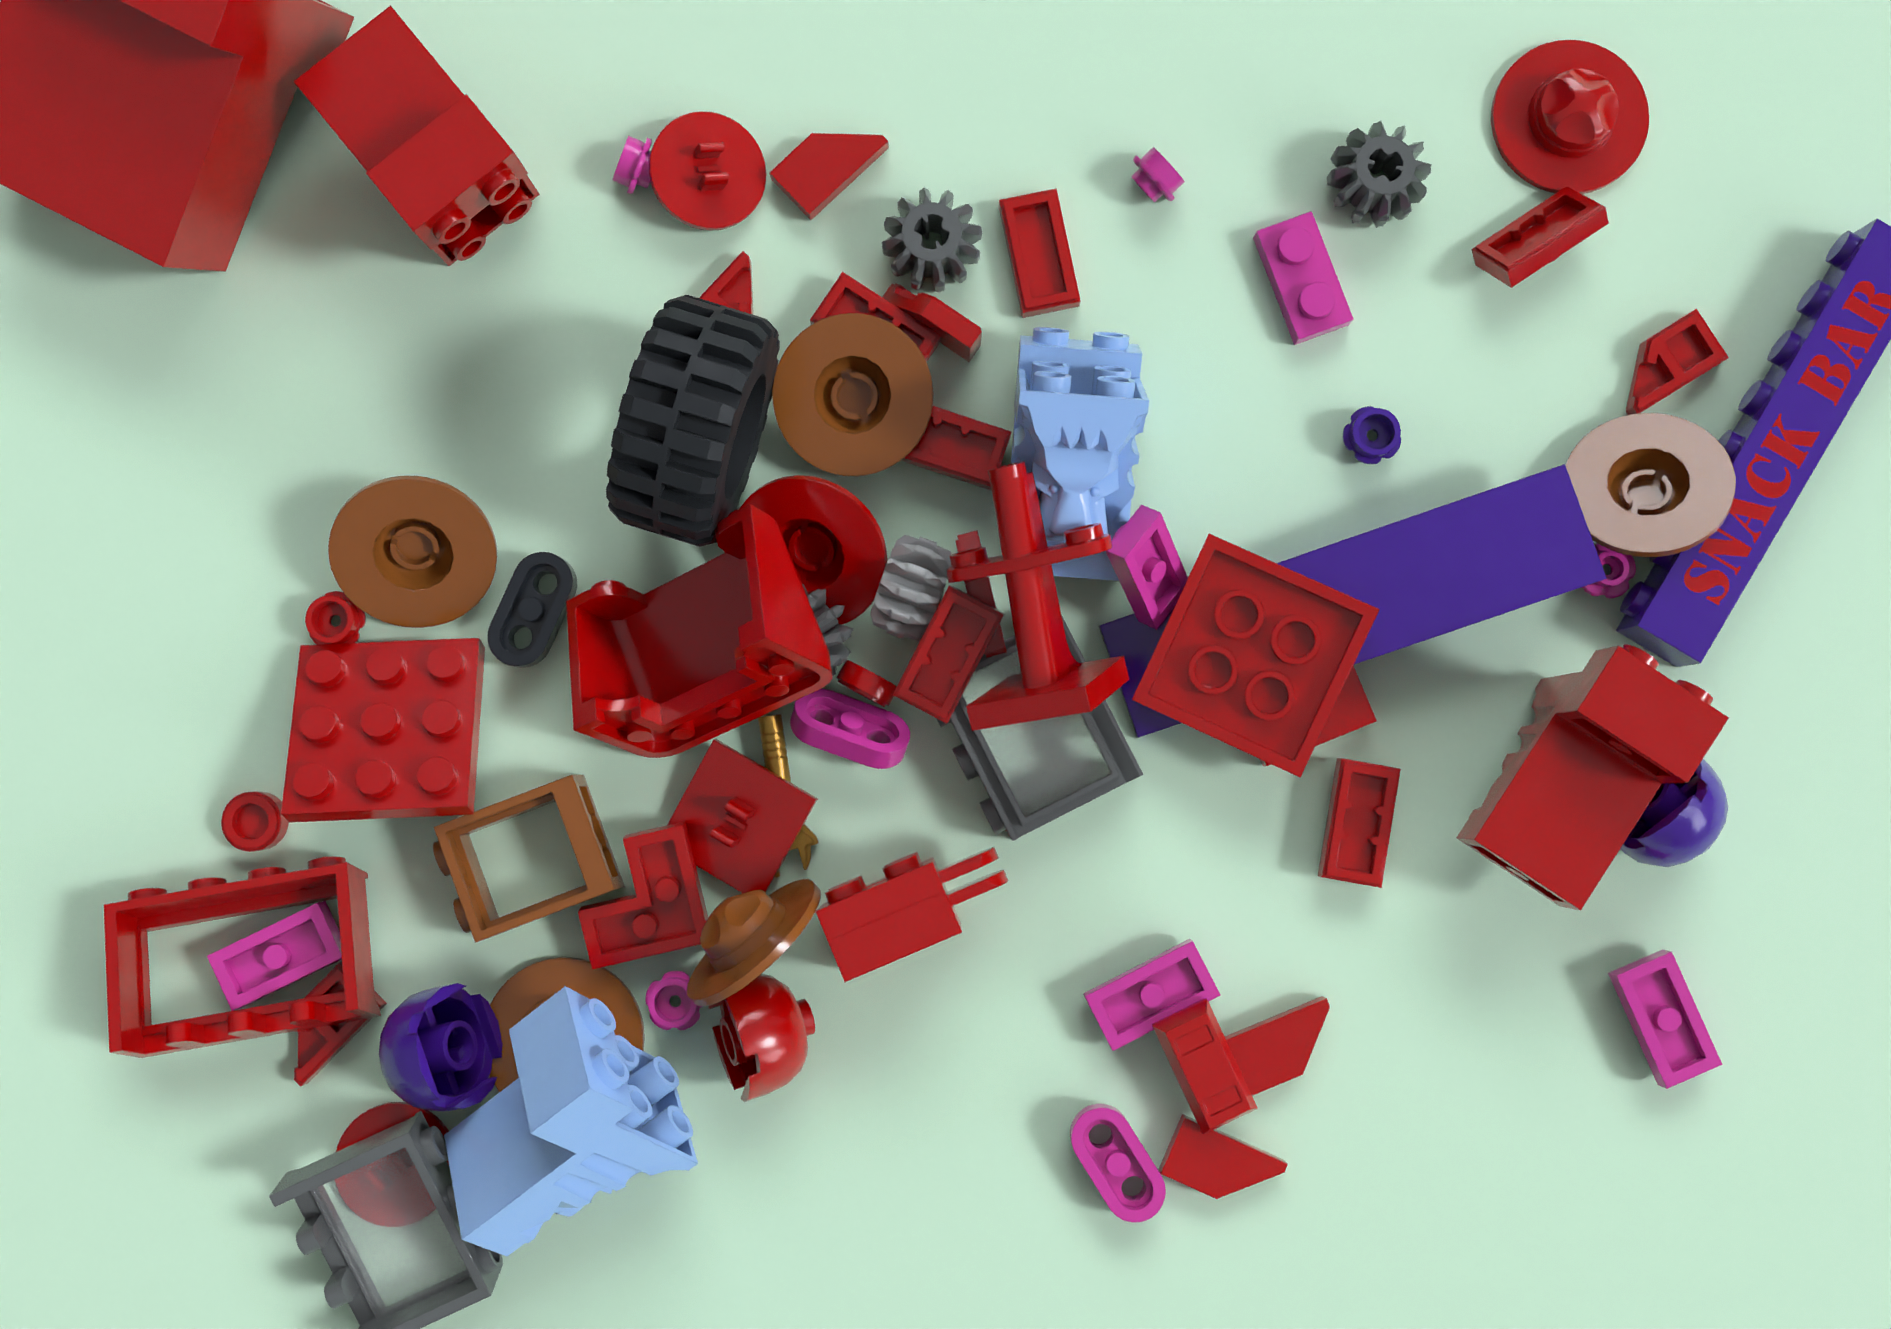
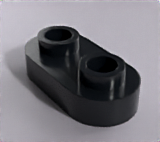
M536 552L525 557L516 567L490 623L487 635L491 652L501 662L514 667L526 668L538 664L549 653L567 614L566 601L573 598L577 590L575 571L566 560L553 553ZM546 574H554L557 579L556 589L550 594L543 595L538 587L540 579ZM527 627L532 633V641L528 647L518 649L514 643V635L519 629Z

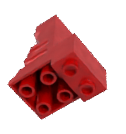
M391 5L294 80V83L364 167L368 177L412 231L430 250L433 249L448 266L457 260L464 261L477 254L485 245L486 237L503 223L512 224L521 219L530 210L532 200L540 195L527 176V170L514 151L469 96L461 92Z
M1624 644L1623 647L1618 645L1596 650L1583 671L1540 680L1535 688L1536 696L1531 706L1534 709L1535 720L1531 725L1522 726L1518 732L1521 739L1520 750L1506 755L1502 763V774L1491 786L1482 806L1472 811L1456 838L1558 906L1581 911L1661 784L1688 783L1729 717L1711 706L1713 697L1702 688L1684 680H1677L1675 683L1657 671L1658 661L1647 652L1628 644Z

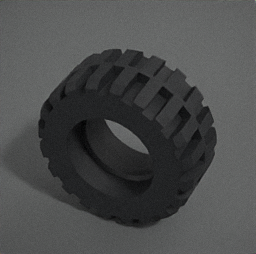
M690 295L668 300L664 303L663 309L657 312L653 318L651 329L646 332L642 340L638 358L634 360L631 368L630 380L626 392L622 396L618 410L620 414L611 441L612 453L607 467L609 483L606 487V498L609 500L608 507L610 511L623 524L698 547L717 543L715 529L718 523L731 512L737 510L739 499L747 485L749 473L758 452L761 434L766 424L769 403L772 399L780 341L778 340V331L767 319Z

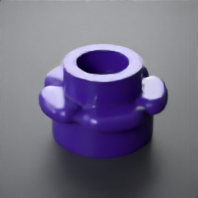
M1372 406L1362 407L1351 415V423L1347 424L1343 429L1344 445L1348 450H1352L1355 453L1354 456L1358 461L1364 464H1377L1382 458L1389 459L1393 457L1399 450L1401 445L1400 424L1395 415L1388 410ZM1373 430L1377 433L1375 441L1367 438L1368 431Z

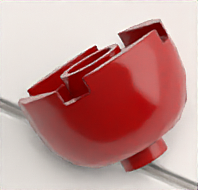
M761 974L735 994L708 1006L709 1009L719 1006L721 1008L722 1018L720 1019V1025L712 1027L721 1062L733 1089L736 1090L744 1087L741 1096L742 1101L746 1102L767 1095L785 1086L801 1071L808 1052L807 1036L815 1033V1021L808 1002L805 999L796 1001L788 986L771 975Z

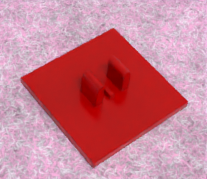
M713 739L667 825L685 821L696 866L741 893L755 890L767 892L818 798L723 742Z

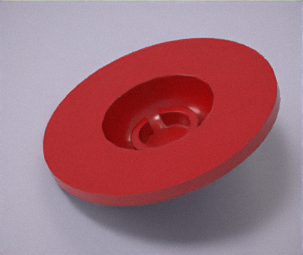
M1558 40L1540 45L1528 51L1508 69L1495 91L1491 108V127L1496 146L1502 158L1524 181L1550 193L1556 194L1568 186L1581 194H1585L1610 185L1622 176L1636 161L1648 135L1649 106L1645 91L1638 77L1629 65L1615 53L1591 42Z
M795 475L770 481L759 487L746 499L740 508L751 504L777 521L801 583L804 584L808 593L810 594L817 589H826V606L829 608L835 605L844 606L843 613L837 618L839 624L843 625L856 619L868 609L874 601L887 564V550L883 534L876 519L855 495L831 481L813 476Z

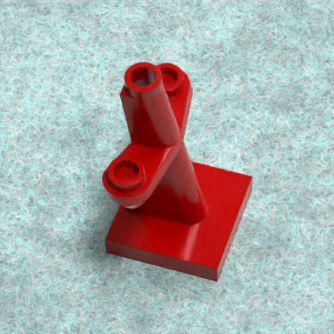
M1025 461L988 470V475L991 483L1002 555L988 558L986 547L957 552L949 556L952 567L947 568L946 572L949 583L1005 574L1021 673L1010 675L966 706L971 729L975 731L1091 712L1129 680L1124 656L1083 663H1078L1074 659L1066 640L1051 564L1109 550L1112 548L1110 534L1103 533L1101 523H1094L1069 529L1064 532L1065 543L1048 546L1033 472L1027 473Z

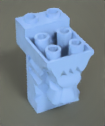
M1036 327L1033 328V336L1020 335L1011 464L1025 461L1027 473L1033 472L1048 546L1065 543V531L1094 523H1101L1103 533L1110 534L1112 541L1115 532L1130 519L1131 499L1134 496L1135 490L1131 470L1132 466L1139 462V452L1135 436L1143 433L1145 419L1148 414L1149 399L1140 380L1142 352L1138 344H1129V335L1094 332L1093 341L1069 339V331L1065 329ZM1105 551L1051 564L1054 576L1119 581Z
M565 986L510 1028L509 1033L519 1078L444 1135L462 1240L501 1255L509 1256L523 1244H528L535 1239L543 1223L549 1221L553 1213L567 1217L573 1216L583 1206L591 1203L592 1197L599 1190L609 1194L612 1193V1190L618 1191L626 1187L627 1180L639 1172L651 1176L669 1170L689 1171L698 1164L691 1140L693 1128L688 1117L683 1112L677 1091L679 1085L677 1073L664 1058L660 1056L654 1057L631 1045L624 1037L620 1035L615 1036L616 1021L609 1008L600 1000L595 998L589 999Z

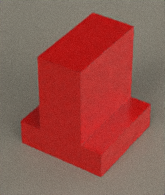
M1 0L0 184L162 267L226 272L298 87L294 80L346 40L354 16L322 0Z

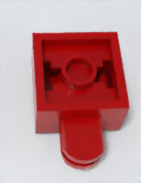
M995 847L978 852L941 869H938L933 857L921 862L918 852H915L884 865L882 870L885 878L865 885L861 875L828 889L829 891L825 892L828 902L821 905L815 912L844 982L962 933L961 922L954 905L997 888L1009 880L1005 871L1000 870L950 891H947L944 883L999 859Z

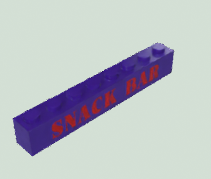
M1878 218L1854 233L1849 230L1846 231L1831 247L1825 260L1831 264L1822 281L1818 280L1812 284L1799 301L1796 310L1802 315L1794 329L1786 331L1769 352L1767 360L1773 364L1764 380L1756 381L1743 396L1738 406V410L1743 415L1733 431L1728 430L1718 440L1728 453L1736 476L1735 496L1727 518L1714 534L1697 546L1677 554L1650 557V561L1654 563V566L1644 583L1642 581L1636 583L1627 593L1620 606V612L1625 615L1616 631L1675 667L1701 664L1891 340V226Z

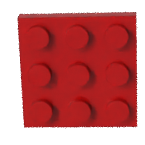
M1209 533L1132 700L1301 778L1380 609Z
M480 638L300 645L281 815L289 823L474 815L485 647Z

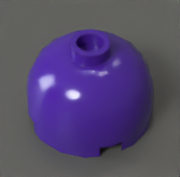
M1703 759L1688 783H1662L1620 850L1639 863L1661 867L1683 864L1706 852L1722 831L1728 812V802L1724 787L1713 768Z
M459 983L449 984L409 996L388 1016L382 1029L379 1045L382 1074L391 1091L413 1107L430 1111L464 1109L480 1103L494 1087L497 1077H488L492 1069V1059L502 1058L503 1044L499 1023L489 1002L481 994L470 995L466 990L462 989L466 985Z

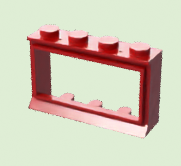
M322 857L308 861V869L286 873V869L282 867L258 868L248 872L247 880L227 883L225 878H201L188 882V890L167 893V890L163 888L138 889L128 893L127 901L104 904L109 1053L145 1058L381 1016L374 995L365 879H368V873L346 862L344 857ZM337 899L344 991L152 1025L148 932Z

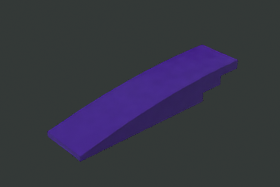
M1565 464L1277 563L1380 609L1354 665L1607 579ZM1173 610L1157 630L1138 622L1134 613L1099 625L1109 658L1124 656L1129 680L1120 687L1137 738L1181 724L1179 721L1132 700Z

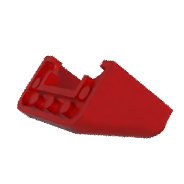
M751 504L734 510L720 521L715 529L718 547L725 553L645 594L626 587L622 582L605 580L594 584L591 589L566 601L574 731L647 758L669 757L682 753L818 691L830 683L833 677L829 649L777 521Z

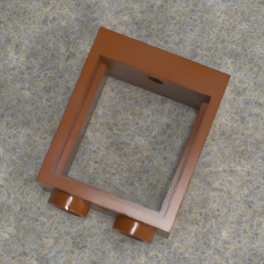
M569 775L474 811V815H464L434 827L438 841L433 843L436 862L445 876L451 875L459 896L453 902L457 920L465 933L472 932L475 943L625 887L584 775ZM556 802L586 885L499 917L469 834Z

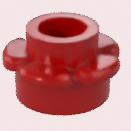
M333 591L326 593L325 596L319 597L311 603L306 612L305 623L310 638L317 645L356 643L360 638V628L365 626L366 616L365 612L357 607L344 592ZM338 615L341 618V623L339 626L334 627L331 620L334 616Z

